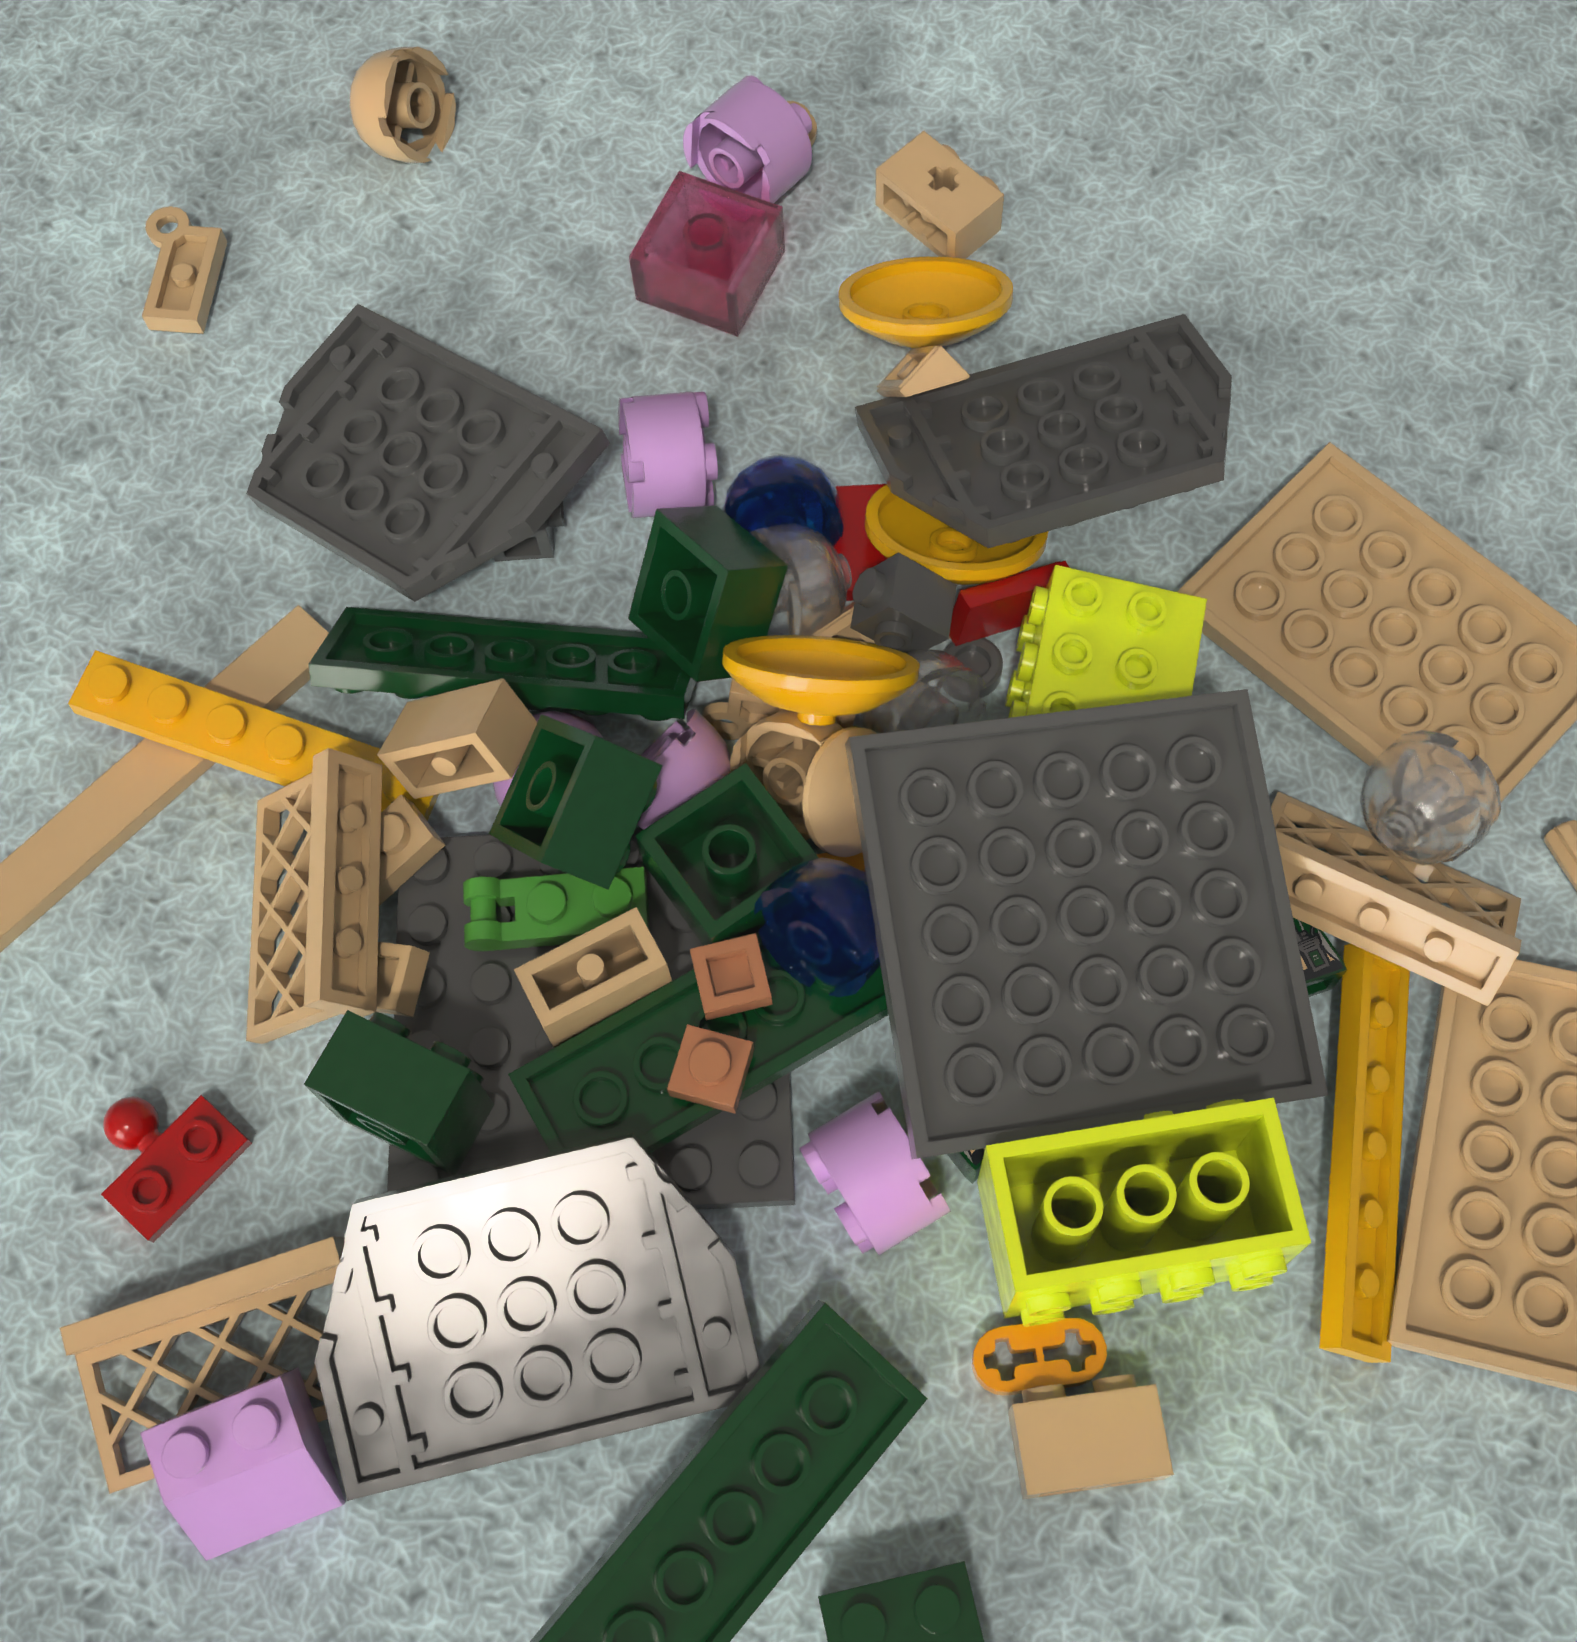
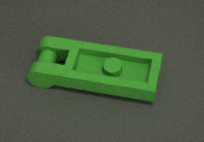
M644 867L623 868L615 874L609 890L568 873L511 879L474 877L463 882V902L466 906L470 907V922L464 925L465 948L472 951H495L562 945L637 907L650 931L647 876ZM515 906V921L498 922L496 907Z

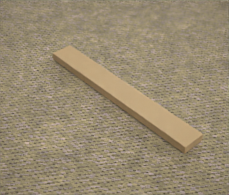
M298 605L206 684L204 688L274 712L310 680L309 662L329 632ZM144 738L0 863V953L216 762Z

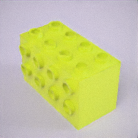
M1055 565L1047 587L1035 586L1028 615H1024L1016 645V651L1021 652L1017 670L1012 672L1005 706L1011 707L1008 718L1192 696L1207 599Z
M1274 1098L1245 1102L1243 1099L1225 1100L1206 1106V1109L1178 1114H1173L1172 1111H1159L1145 1114L1142 1120L986 1145L977 1180L1003 1317L1006 1319L1021 1316L1024 1327L1064 1320V1311L1072 1307L1091 1304L1093 1315L1125 1311L1135 1307L1134 1299L1154 1293H1160L1162 1303L1187 1301L1203 1296V1288L1219 1282L1229 1281L1233 1292L1269 1286L1274 1283L1273 1276L1286 1273L1288 1271L1286 1265L1311 1243Z

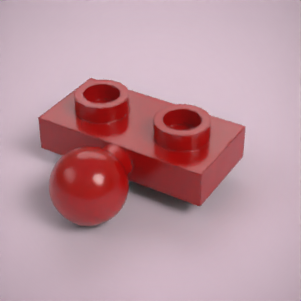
M202 1095L163 1133L158 1130L159 1116L150 1102L139 1097L122 1098L112 1104L105 1114L103 1122L105 1135L114 1146L123 1150L138 1149L142 1154L101 1195L148 1241L154 1243L252 1142Z

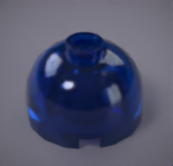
M783 454L760 458L743 469L728 488L723 511L788 564L785 578L808 574L827 563L834 555V545L840 537L842 538L843 511L835 484L816 464L799 456Z
M819 858L793 865L779 875L756 901L755 914L762 910L766 922L758 930L762 943L784 970L810 988L816 981L815 976L823 983L835 986L828 995L835 997L853 995L861 989L881 966L866 872L840 860Z

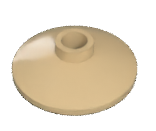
M847 727L832 734L815 753L805 777L802 795L805 826L815 845L830 855L850 857L862 852L845 743L849 737L877 734L867 728Z

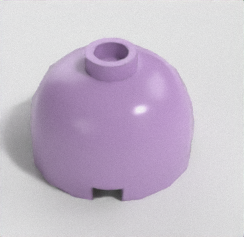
M691 709L686 713L688 725L686 729L675 721L641 754V756L663 765L657 778L655 798L650 807L641 814L637 823L643 830L730 773L731 756L726 742L696 709Z

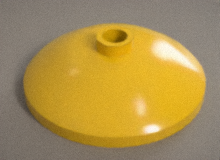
M911 257L878 263L849 276L841 284L838 291L840 311L853 325L891 344L911 348L947 346L961 342L995 324L1010 309L1013 302L1012 282L1002 271L981 262L952 257Z
M888 485L880 488L870 498L865 515V531L867 536L885 558L888 559L897 553H901L956 585L984 584L1020 573L1033 565L1042 556L1046 548L1049 532L1026 537L1013 543L987 548L891 493Z
M805 635L759 636L733 641L723 648L722 665L730 676L759 699L769 705L797 712V718L801 723L818 726L835 724L836 716L871 711L903 695L918 681L920 664L915 658L889 647L856 640Z

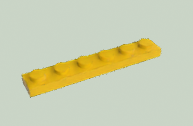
M97 650L94 651L68 702L75 714L282 786H287L312 773L313 756L327 748L382 765L381 812L400 795H403L416 805L428 821L439 794L414 799L377 756L380 748Z
M1353 944L1344 945L1343 956L1347 971L1342 976L1319 1348L1367 1363H1391L1392 1344L1387 1342L1395 1285L1410 970Z

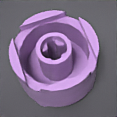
M752 75L746 76L728 89L686 127L683 135L685 157L690 169L698 164L706 178L700 185L713 201L740 217H749L752 213L758 211L761 214L808 172L812 161V148L808 133L812 130V121L803 107L796 103L789 104L780 94L764 85L757 77Z
M679 392L619 398L618 426L619 435H623L622 473L629 512H632L631 517H654L656 509L714 506L712 480H717L718 465L714 443L705 444L703 428H708L709 426L706 393Z
M879 1091L808 1133L811 1141L799 1148L816 1179L822 1184L827 1194L829 1195L837 1189L841 1192L845 1202L834 1208L862 1254L874 1247L878 1255L951 1212L942 1194H938L929 1178L931 1175L921 1158L911 1159L908 1136L890 1107H887Z

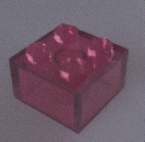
M679 171L629 255L636 300L738 337L785 252L783 207Z

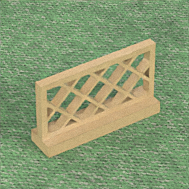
M327 748L313 756L312 773L267 795L257 802L246 1041L264 1044L334 1016L345 1015L347 1010L361 1017L377 1011L382 765ZM288 809L290 813L279 833L280 813ZM305 829L308 833L295 857L292 852ZM285 868L287 874L277 892V881ZM302 889L305 895L293 917L290 911ZM282 928L285 934L274 953L275 940ZM298 951H300L303 957L292 978H290L287 973ZM279 990L282 997L271 1016L272 1001Z
M1278 791L1271 805L1293 918L1489 1006L1520 953L1522 940L1516 938L1515 933L1521 898ZM1293 823L1304 828H1297ZM1317 848H1324L1328 853L1321 851ZM1355 851H1358L1366 856H1359ZM1385 875L1390 881L1379 876ZM1418 879H1421L1427 883H1421ZM1441 903H1447L1451 908L1444 906ZM1481 907L1490 910V912H1485Z
M333 1236L60 1328L66 1356L75 1355L109 1494L155 1478L151 1464L126 1473L119 1442L131 1420L147 1428L162 1422L138 1409L157 1373L190 1390L176 1415L178 1416L193 1410L200 1396L210 1402L225 1397L206 1386L225 1350L258 1367L248 1385L250 1387L263 1382L267 1373L278 1376L288 1372L273 1362L292 1327L318 1341L320 1340L323 1331L297 1317L311 1291L333 1284L345 1244L344 1237ZM296 1296L288 1312L272 1305ZM257 1309L282 1321L264 1357L230 1341L244 1314ZM228 1319L220 1335L206 1328V1326ZM188 1332H192L214 1344L196 1380L163 1364L176 1338ZM160 1342L153 1357L138 1350ZM124 1355L146 1367L127 1403L105 1391L99 1362ZM314 1365L307 1380L303 1379L309 1398L313 1396L324 1402L321 1388L316 1386L319 1379L316 1366ZM325 1405L313 1409L317 1422L328 1419ZM110 1408L121 1414L115 1426Z

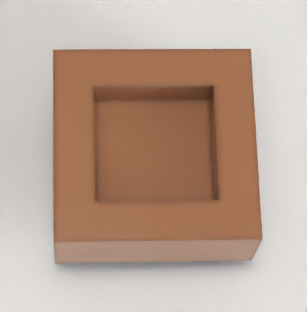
M756 933L690 949L706 1020L773 1005Z
M687 1024L667 1091L669 1096L736 1114L755 1050L754 1043Z

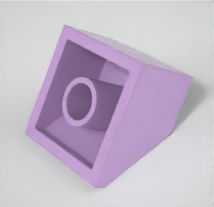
M299 1368L165 1420L140 1432L164 1505L206 1561L345 1504Z

